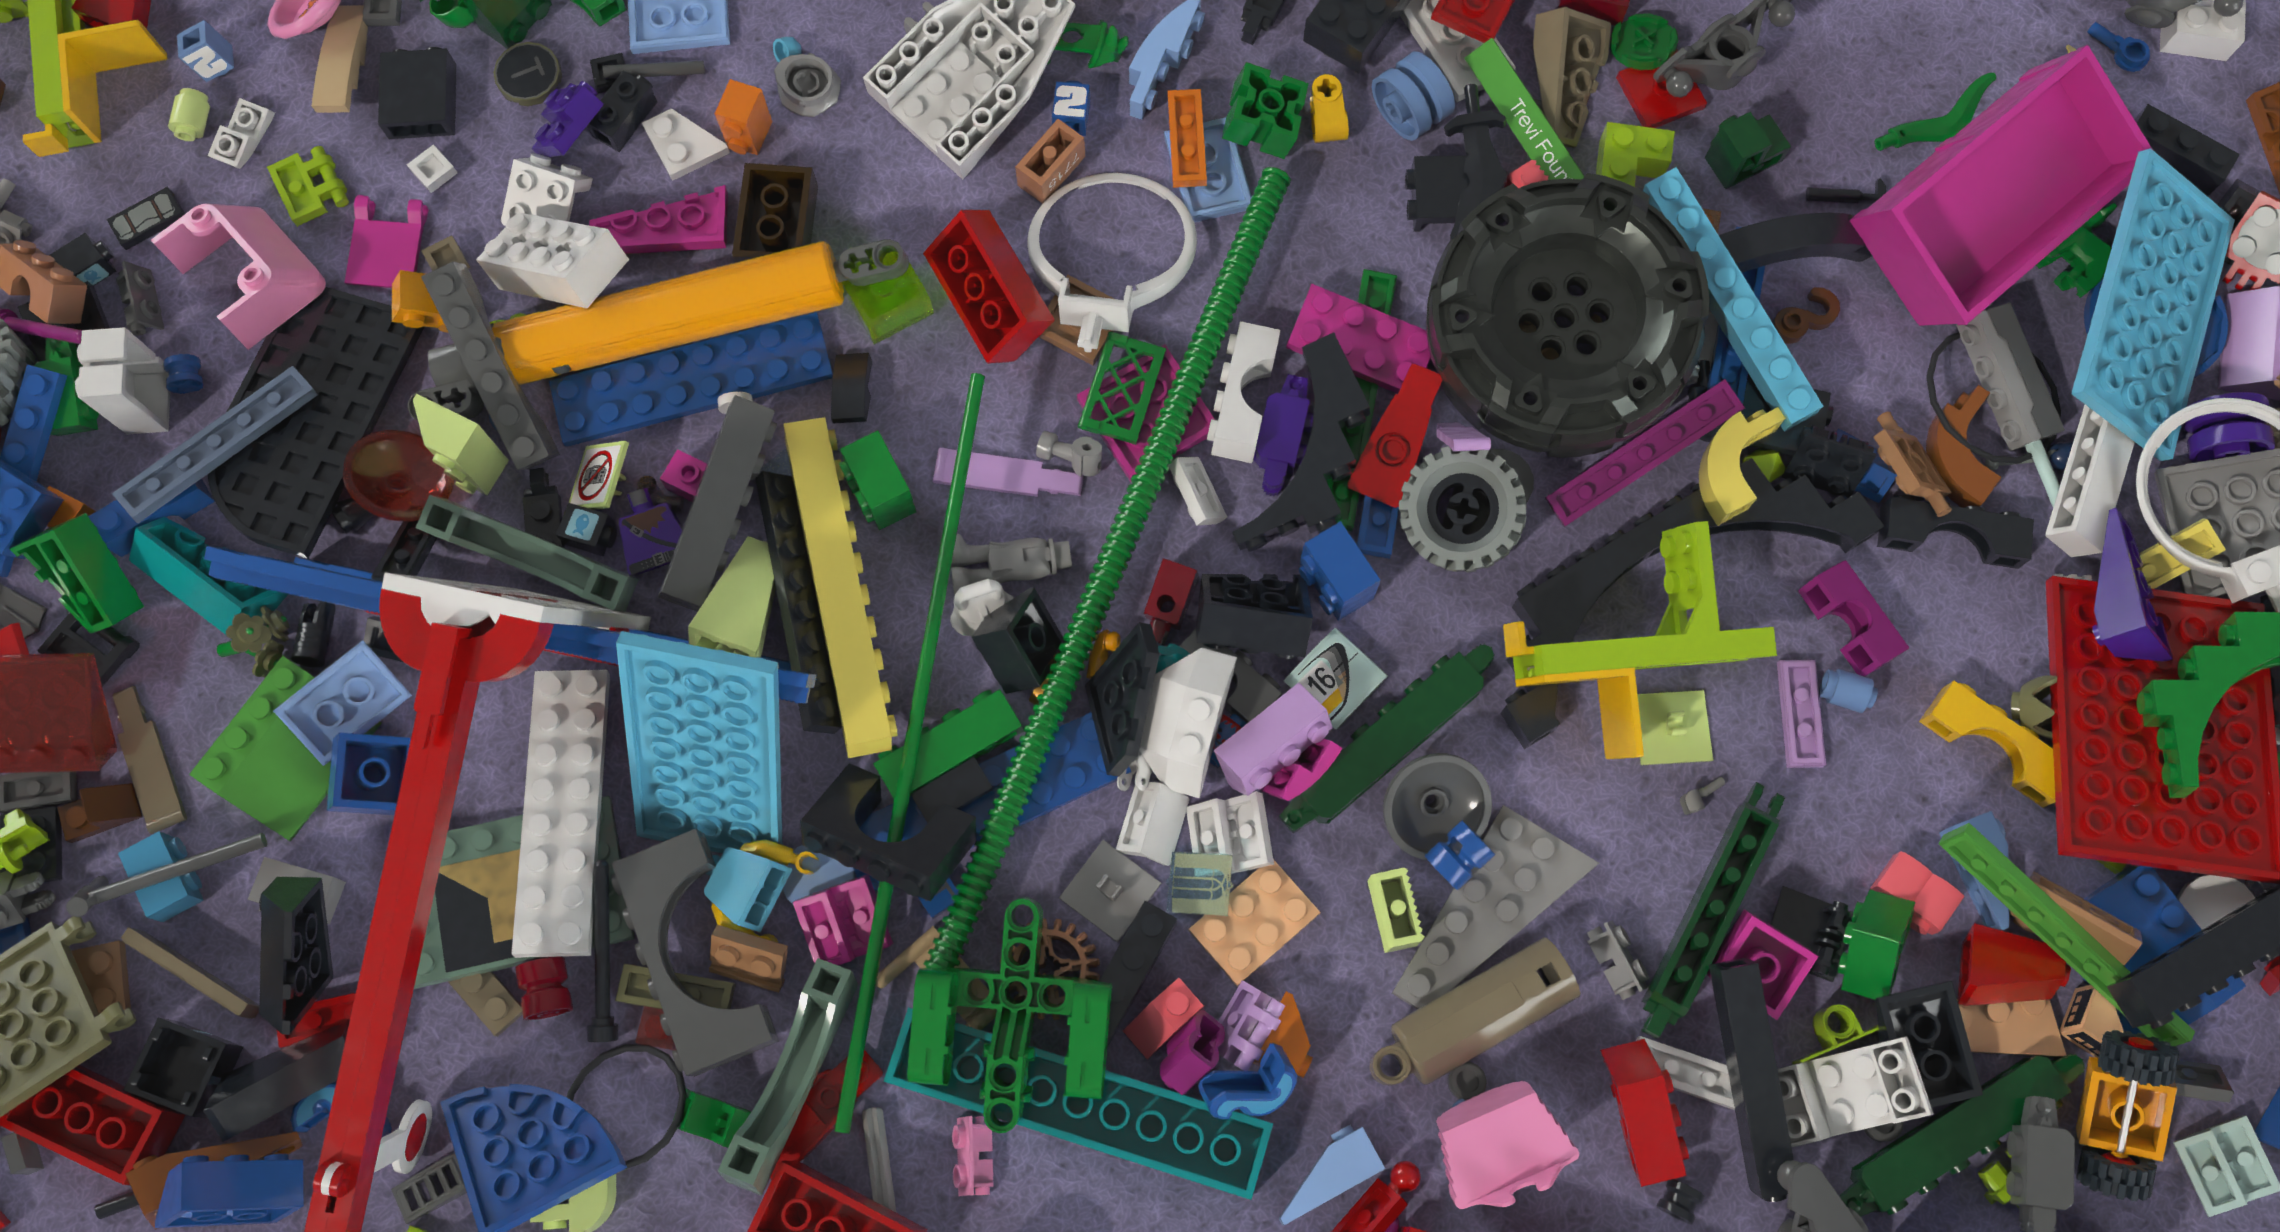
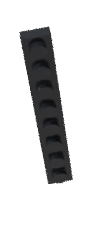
M762 471L755 480L792 671L817 674L814 688H810L808 702L798 703L803 731L835 734L842 728L793 478L792 476Z

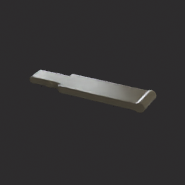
M133 685L114 693L112 696L117 708L118 720L124 730L123 733L117 736L146 822V828L150 834H154L187 820V816L156 723L152 720L147 722L145 717L146 711L144 706L141 705L136 687Z

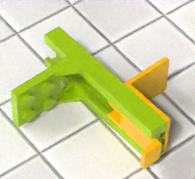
M0 0V23H7L19 17L29 18L36 117L45 125V131L24 134L23 143L37 156L42 157L69 152V148L102 142L96 81L97 72L168 60L166 51L139 20L86 29L85 23L71 8L76 0H27L25 2L23 0Z
M1708 521L1693 522L1662 531L1660 552L1665 559L1666 574L1664 577V588L1668 593L1669 604L1655 636L1527 647L1523 621L1503 625L1506 658L1513 657L1516 687L1597 680L1606 759L1644 756L1635 670L1738 662L1751 658L1777 656L1774 627L1720 631ZM1693 609V612L1688 621L1687 610Z

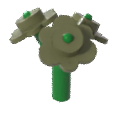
M266 605L261 607L262 617L253 616L251 618L245 613L235 615L232 625L226 629L227 637L232 640L217 645V653L221 657L244 652L254 656L256 663L253 666L252 673L254 676H262L264 678L283 656L282 653L284 651V645L271 639L272 634L286 642L289 640L287 629L290 628L287 618L280 611H271Z

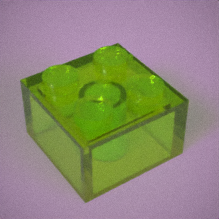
M887 253L884 256L883 265L891 266L895 264L898 260V253ZM860 261L855 263V268L852 271L854 273L859 272V266L862 263ZM910 262L907 271L897 278L865 286L853 285L848 280L842 282L846 297L874 345L934 314L930 297ZM875 263L871 265L874 269H877Z

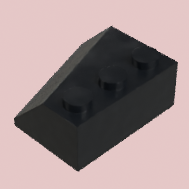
M276 877L261 893L259 900L261 911L259 1014L281 1034H291L333 979L322 878Z

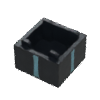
M158 1017L123 1090L188 1116L207 1118L203 1111L223 1074L234 1069L244 1046L179 1021Z

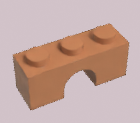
M15 240L13 244L0 243V288L9 295H30L29 310L47 324L81 323L87 285L74 276L72 271L63 268L55 262L53 257L44 254L36 248V245L32 242Z

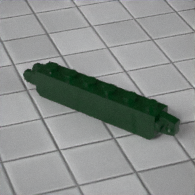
M1484 643V645L1476 646L1466 656H1463L1460 652L1456 653L1452 658L1444 655L1430 668L1434 672L1425 681L1420 677L1417 678L1404 690L1407 694L1405 698L1399 703H1396L1394 700L1387 703L1377 713L1380 719L1372 726H1369L1367 723L1360 726L1350 736L1353 742L1340 751L1328 770L1311 787L1295 797L1280 814L1279 818L1288 829L1295 833L1314 820L1318 823L1329 824L1472 702L1483 689L1484 678L1481 674L1485 669L1487 670L1494 660L1495 654L1492 647Z
M1758 782L1750 789L1743 805L1735 810L1641 1001L1645 1003L1643 1010L1649 1012L1641 1031L1655 1039L1661 1036L1667 1023L1674 1026L1677 1020L1684 1017L1689 1011L1709 970V964H1712L1779 826L1780 820L1776 817L1785 798L1776 793L1769 801L1766 812L1756 808L1755 806L1761 798L1764 788Z
M2076 1054L2054 1057L2052 1060L2038 1055L2032 1058L2021 1059L1982 1084V1096L1952 1103L1852 1167L1850 1179L1853 1184L1840 1194L1839 1197L1846 1207L1853 1209L1860 1217L1871 1212H1887L1888 1215H1892L1902 1210L1909 1204L1906 1198L1915 1192L1923 1195L1933 1190L1940 1184L1937 1178L1949 1171L1951 1175L1956 1174L1971 1164L1968 1158L1980 1152L1981 1155H1984L1998 1148L2002 1144L1999 1138L2012 1132V1125H2021L2025 1097L2040 1096L2055 1099L2056 1110L2063 1105L2061 1098L2072 1092L2067 1084L2081 1076V1073H2084V1069H2086L2084 1067V1059H2081Z

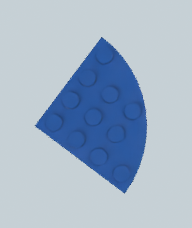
M509 1084V1086L493 1088L478 1087L456 1094L440 1102L478 1232H507L627 1168L620 1149L600 1121L583 1107L551 1090L523 1084Z

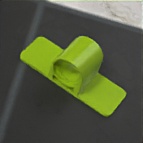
M1837 1004L1822 1008L1816 1012L1812 1022L1814 1032L1822 1049L1792 1061V1064L1805 1062L1879 1030L1878 1025L1863 1031L1856 1015L1847 1006ZM1830 1013L1837 1016L1840 1020L1841 1027L1838 1033L1832 1031L1828 1026L1827 1021Z

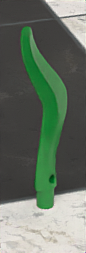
M1987 73L1976 79L1965 90L1948 114L1938 118L1913 121L1888 129V134L1875 139L1876 149L1882 151L1892 146L1899 148L1913 142H1944L1946 139L1955 136L1971 122L1983 93L1996 80V74Z

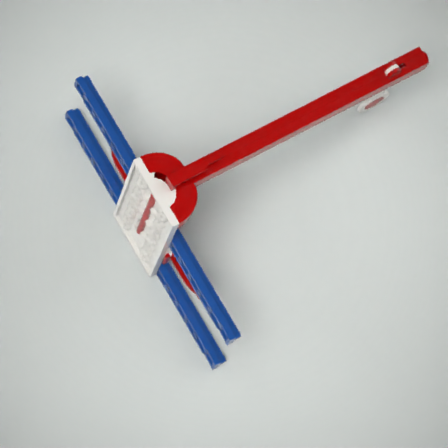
M207 546L204 559L211 561L208 575L216 579L360 609L367 613L380 615L382 629L391 649L404 663L421 671L414 703V710L417 712L319 1165L313 1180V1193L304 1232H361L374 1173L391 1163L395 1172L402 1174L411 1172L423 1153L431 1127V1104L428 1101L418 1099L407 1109L399 1128L382 1137L480 682L503 681L522 673L536 661L543 650L618 666L616 641L621 631L644 634L654 638L689 644V640L648 631L651 620L649 616L614 611L602 606L517 588L386 572L382 582L371 579L373 572L347 566L332 565L313 559L295 557L293 563L265 556L249 555L227 548ZM761 655V658L778 662L779 699L790 700V702L807 703L810 688H814L817 674L792 671L790 661Z

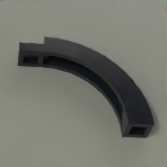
M1809 213L1781 217L1744 226L1719 235L1741 273L1769 264L1799 258L1836 257L1862 262L1872 257L1863 239L1849 221L1855 215L1845 213ZM1678 284L1672 285L1675 291L1681 292Z

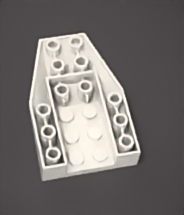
M947 0L932 8L863 77L867 92L951 170L964 179L1030 99L1073 13L1075 3L1072 0Z

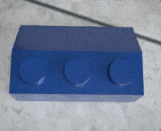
M273 1154L265 1156L264 1160L250 1161L249 1155L227 1156L224 1158V1161H209V1156L204 1155L186 1157L183 1159V1162L168 1172L155 1219V1228L277 1223L304 1206L303 1159L289 1160L288 1154Z

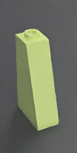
M749 536L746 538L689 624L688 635L690 645L761 658L776 591L769 548L766 541H760Z

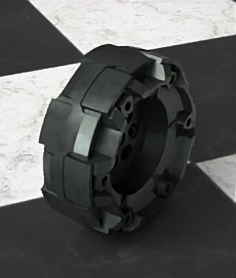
M1587 173L1583 179L1546 180L1521 188L1511 184L1485 199L1460 223L1457 235L1446 246L1432 278L1427 301L1426 329L1433 365L1443 379L1441 386L1454 407L1476 429L1484 428L1496 438L1514 446L1536 452H1547L1548 457H1581L1612 449L1615 442L1625 441L1637 435L1661 417L1678 398L1694 371L1704 344L1705 324L1709 317L1708 282L1698 251H1690L1687 243L1675 226L1661 212L1649 204L1650 195L1620 180ZM1505 221L1508 223L1506 226H1499V224ZM1678 284L1681 292L1675 291L1672 285ZM1572 285L1579 286L1583 289L1584 295L1573 296L1568 292L1567 288ZM1542 290L1549 295L1550 299L1538 301L1533 297L1532 293ZM1594 311L1601 312L1605 315L1607 321L1596 323L1590 318L1589 314ZM1563 316L1568 318L1572 325L1567 328H1561L1556 325L1554 319ZM1529 321L1536 326L1537 330L1532 333H1526L1520 329L1519 324ZM1588 343L1592 346L1594 353L1589 355L1582 354L1578 351L1576 345ZM1548 347L1553 348L1558 352L1559 357L1553 360L1547 359L1542 355L1541 350Z

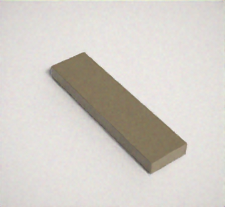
M128 927L122 935L121 939H123L124 943L237 1016L252 1019L259 1013V1004L147 932Z

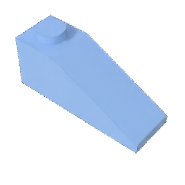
M1350 1124L1331 1135L1334 1142L1326 1146L1280 1215L1279 1220L1282 1225L1288 1224L1385 1169L1363 1127L1354 1131Z

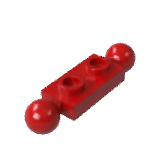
M1401 1161L1395 1164L1390 1173L1391 1182L1386 1185L1377 1178L1331 1232H1385L1408 1205L1400 1196L1401 1193L1411 1192L1419 1186L1421 1181L1419 1168L1410 1161Z

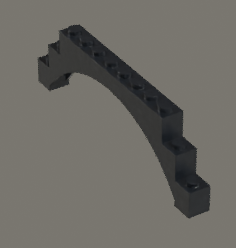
M1750 458L1740 464V469L1757 499L1745 512L1717 526L1703 502L1698 483L1691 489L1692 494L1685 498H1682L1681 495L1675 496L1662 506L1664 510L1654 516L1652 512H1649L1633 523L1635 528L1627 533H1624L1622 529L1613 533L1604 541L1606 545L1597 551L1590 547L1575 558L1577 562L1566 568L1563 564L1553 569L1546 575L1548 580L1537 586L1535 582H1532L1516 593L1518 598L1512 608L1520 620L1524 622V626L1533 637L1531 639L1529 635L1526 636L1527 647L1570 643L1573 641L1575 633L1586 614L1598 598L1632 568L1660 552L1662 531L1693 522L1708 521L1710 535L1750 530L1787 532L1813 537L1838 545L1844 553H1847L1876 535L1884 525L1860 492L1849 498L1842 494L1827 504L1806 475L1795 481L1789 477L1773 488L1755 461ZM1508 657L1506 661L1514 671L1513 657ZM1559 683L1524 686L1528 693L1521 689L1505 699L1507 705L1500 714L1524 749L1551 734L1560 725L1555 716Z

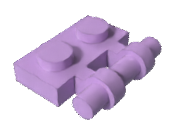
M1242 980L1218 1021L1224 1026L1225 1030L1224 1042L1218 1047L1219 1055L1240 1069L1248 1071L1254 1060L1259 1061L1264 1051L1261 1048L1272 1029L1276 1031L1281 1023V1020L1278 1018L1285 1005Z

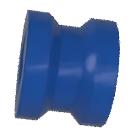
M177 354L169 356L164 360V370L169 375L166 378V388L168 391L186 394L203 388V378L198 374V371L201 369L199 357L190 354Z

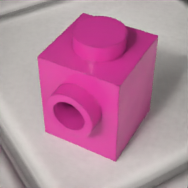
M677 449L660 480L668 491L693 502L707 463Z

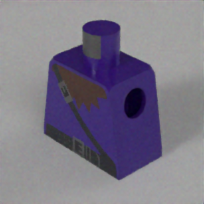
M647 488L627 494L633 514L619 519L629 576H637L670 564L683 530V525L671 505L665 502L654 506Z

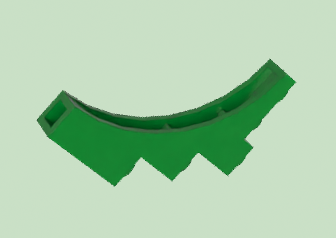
M2234 612L2219 628L2218 640L2221 646H2193L2179 660L2178 676L2180 680H2152L2138 694L2137 710L2139 714H2143L2144 727H2160L2157 732V744L2159 749L2163 750L2165 763L2162 767V780L2165 785H2168L2169 798H2186L2199 787L2198 756L2203 731L2213 708L2226 691L2236 682L2260 670L2280 665V612Z

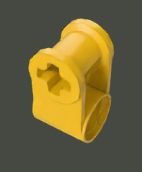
M1320 75L1312 84V95L1310 97L1312 133H1315L1312 134L1314 143L1348 140V117L1344 107L1341 83L1333 75Z

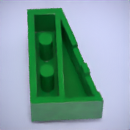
M87 513L46 529L9 548L16 557L24 555L38 570L34 575L41 583L48 580L62 595L58 600L90 634L113 626L144 607L135 588L129 583L118 565L117 559L111 554L97 527L92 523Z

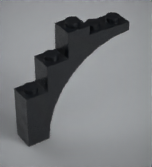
M1334 332L1302 347L1303 357L1312 379L1315 398L1313 429L1307 451L1294 478L1279 498L1257 518L1232 532L1240 550L1245 548L1249 552L1265 546L1268 543L1267 538L1279 533L1283 537L1297 531L1300 528L1299 523L1305 522L1310 534L1318 531L1320 534L1342 519L1341 511L1327 484V480L1332 478L1333 482H1336L1352 474L1351 469L1356 467V459L1341 428L1346 426L1347 429H1353L1365 423L1366 417L1370 415V406Z

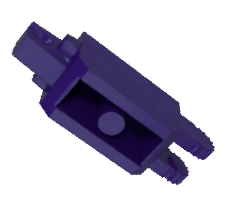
M1288 374L1281 392H1276L1267 398L1254 460L1259 468L1265 469L1262 489H1264L1263 492H1266V495L1275 496L1281 493L1286 474L1293 475L1295 464L1300 465L1305 456L1307 445L1300 444L1303 432L1310 434L1314 413L1308 412L1310 400L1307 399L1308 378Z

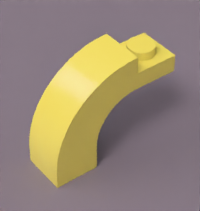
M1779 407L1767 413L1764 409L1759 410L1747 419H1745L1741 411L1736 413L1721 426L1706 447L1700 462L1699 487L1703 502L1717 526L1748 510L1757 499L1742 475L1740 454L1742 449L1770 435L1779 428L1786 419Z

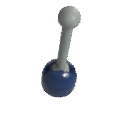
M2071 441L2053 444L2046 453L2053 469L2065 470L2073 445ZM2032 458L2019 464L2034 463ZM1987 459L1985 461V466L1990 470H1996L1999 466L2014 465L2013 463L1991 462Z

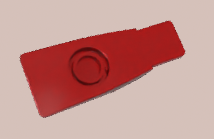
M1417 364L1410 366L1399 393L1395 394L1382 415L1347 485L1349 489L1391 507H1399V500H1402L1403 496L1401 491L1403 484L1408 482L1411 477L1410 471L1414 468L1432 412L1431 406L1443 380L1439 373Z
M864 1050L855 1104L858 1102L857 1098L883 1076L882 1069L866 1050ZM848 1056L833 1070L827 1069L816 1076L770 1177L771 1180L780 1161L797 1160L802 1162L835 1128Z

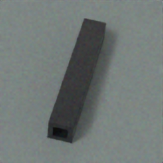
M1748 958L1709 964L1749 1188L1758 1197L1767 1202L1782 1201L1787 1199L1788 1191L1778 1182L1777 1171L1781 1164L1785 1161H1792L1794 1158L1759 964Z

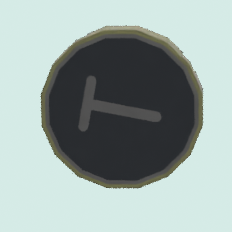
M532 42L515 44L505 50L496 61L493 72L495 84L505 99L510 102L519 103L522 106H533L543 103L549 94L556 89L558 83H561L562 79L561 65L553 52L542 44Z

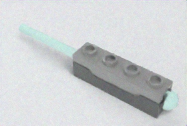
M1991 303L1967 325L1956 326L1982 387L1990 392L1987 401L1992 408L2000 427L2001 435L2009 451L2025 447L2027 452L2032 454L2035 466L2050 502L2054 507L2060 484L2042 441L2065 431L2011 303L1990 308L1993 306Z

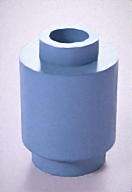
M1828 669L1820 684L1819 697L1826 698L1827 703L1863 713L1866 707L1870 709L1873 707L1877 698L1878 688L1873 687L1874 681L1871 678L1842 669H1837L1836 671Z

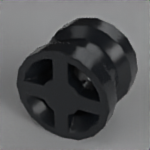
M1668 1180L1666 1183L1668 1191L1664 1198L1659 1199L1656 1207L1670 1216L1692 1225L1696 1218L1694 1210L1696 1205L1702 1204L1705 1197L1704 1194L1678 1180Z

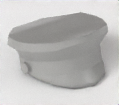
M814 54L790 55L781 59L774 69L781 103L791 112L801 116L815 117L837 103L841 79L824 60L816 57Z

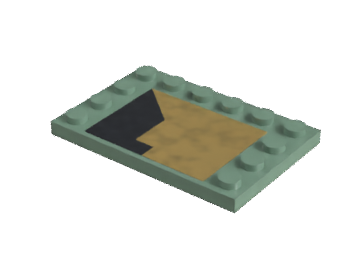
M610 796L602 797L598 860H605L609 864L611 945L633 940L635 937L634 931L629 929L624 919L623 910L627 906L623 895L619 896L616 893L611 881V875L615 874L612 863L622 858L612 799ZM523 815L448 831L414 989L457 980L479 973L483 974L514 967L536 959L547 958H515L512 955ZM593 921L592 949L594 948V921Z

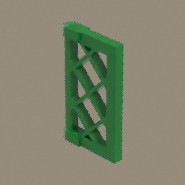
M1108 332L1087 400L1078 422V428L1136 445L1166 348L1129 338L1115 332ZM1114 346L1125 349L1128 356L1111 364L1109 360ZM1141 355L1153 357L1150 370L1146 373L1143 372L1136 360ZM1132 361L1140 376L1122 384L1115 368ZM1110 371L1118 387L1101 395L1099 390L1104 375ZM1143 381L1145 385L1140 401L1134 405L1126 389ZM1122 392L1130 407L1112 415L1104 400ZM1099 402L1108 418L1102 421L1091 419L1094 406ZM1133 412L1135 416L1131 429L1119 427L1116 420Z

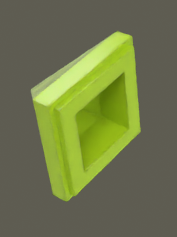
M1758 448L1742 460L1744 463L1752 458L1770 483L1780 477L1786 469L1779 453L1774 450Z

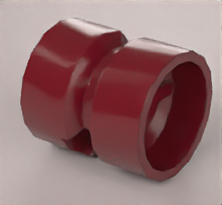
M564 957L536 959L515 967L518 988L527 991L521 997L523 1020L545 1019L573 1010L571 993L568 988L561 985L568 979Z

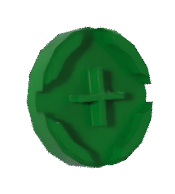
M1650 13L1629 16L1627 21H1624L1622 24L1620 21L1616 24L1611 34V52L1616 60L1626 67L1637 70H1652L1660 67L1676 53L1678 46V32L1673 26L1672 29L1668 25V20Z

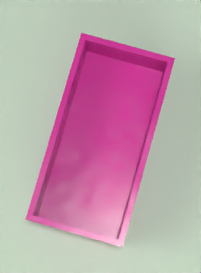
M2085 45L2073 52L2029 69L2019 78L2017 84L1955 136L1946 139L1936 147L1935 152L1869 208L1861 210L1849 221L1863 239L1864 244L1919 326L1967 325L2130 184L2138 152L2152 149L2090 47Z

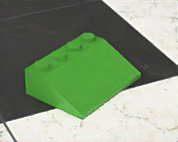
M282 656L189 775L220 797L288 841H291L328 794L331 761L323 766L273 712L275 708L315 678L306 670ZM379 721L364 734L373 735L382 722Z

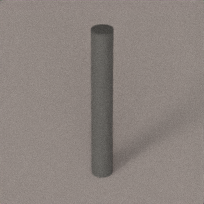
M703 60L602 66L604 79H617L623 70L634 77L636 75L656 77L705 74Z

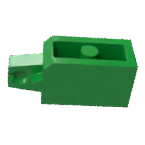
M46 338V361L36 362L34 366L67 375L50 435L62 436L98 430L97 418L99 413L78 398L76 393L75 381L79 377L80 367H83L77 356L76 344Z

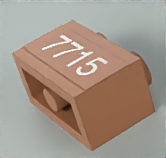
M1057 119L1015 166L1017 185L1043 204L1085 158L1084 137Z

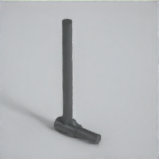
M259 833L109 884L106 877L98 876L89 885L83 886L67 902V912L74 917L84 916L96 904L267 847V839L263 833Z

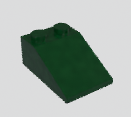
M464 0L479 29L506 49L522 42L528 30L537 20L543 19L548 14L549 8L552 5L551 0Z

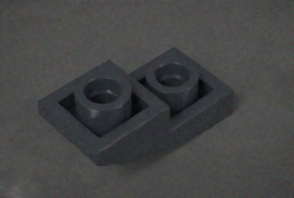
M869 353L836 355L831 391V420L833 424L867 421L871 400L868 383L872 367V359Z

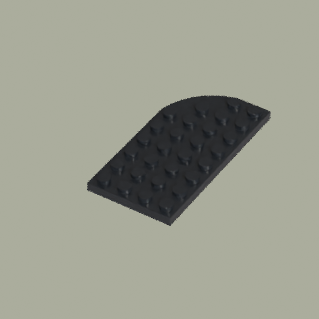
M325 287L316 299L266 336L226 412L291 366H294L312 386L317 396L207 474L209 487L218 508L241 534L259 545L309 559L425 326L409 328L404 326L403 323L392 322V306Z

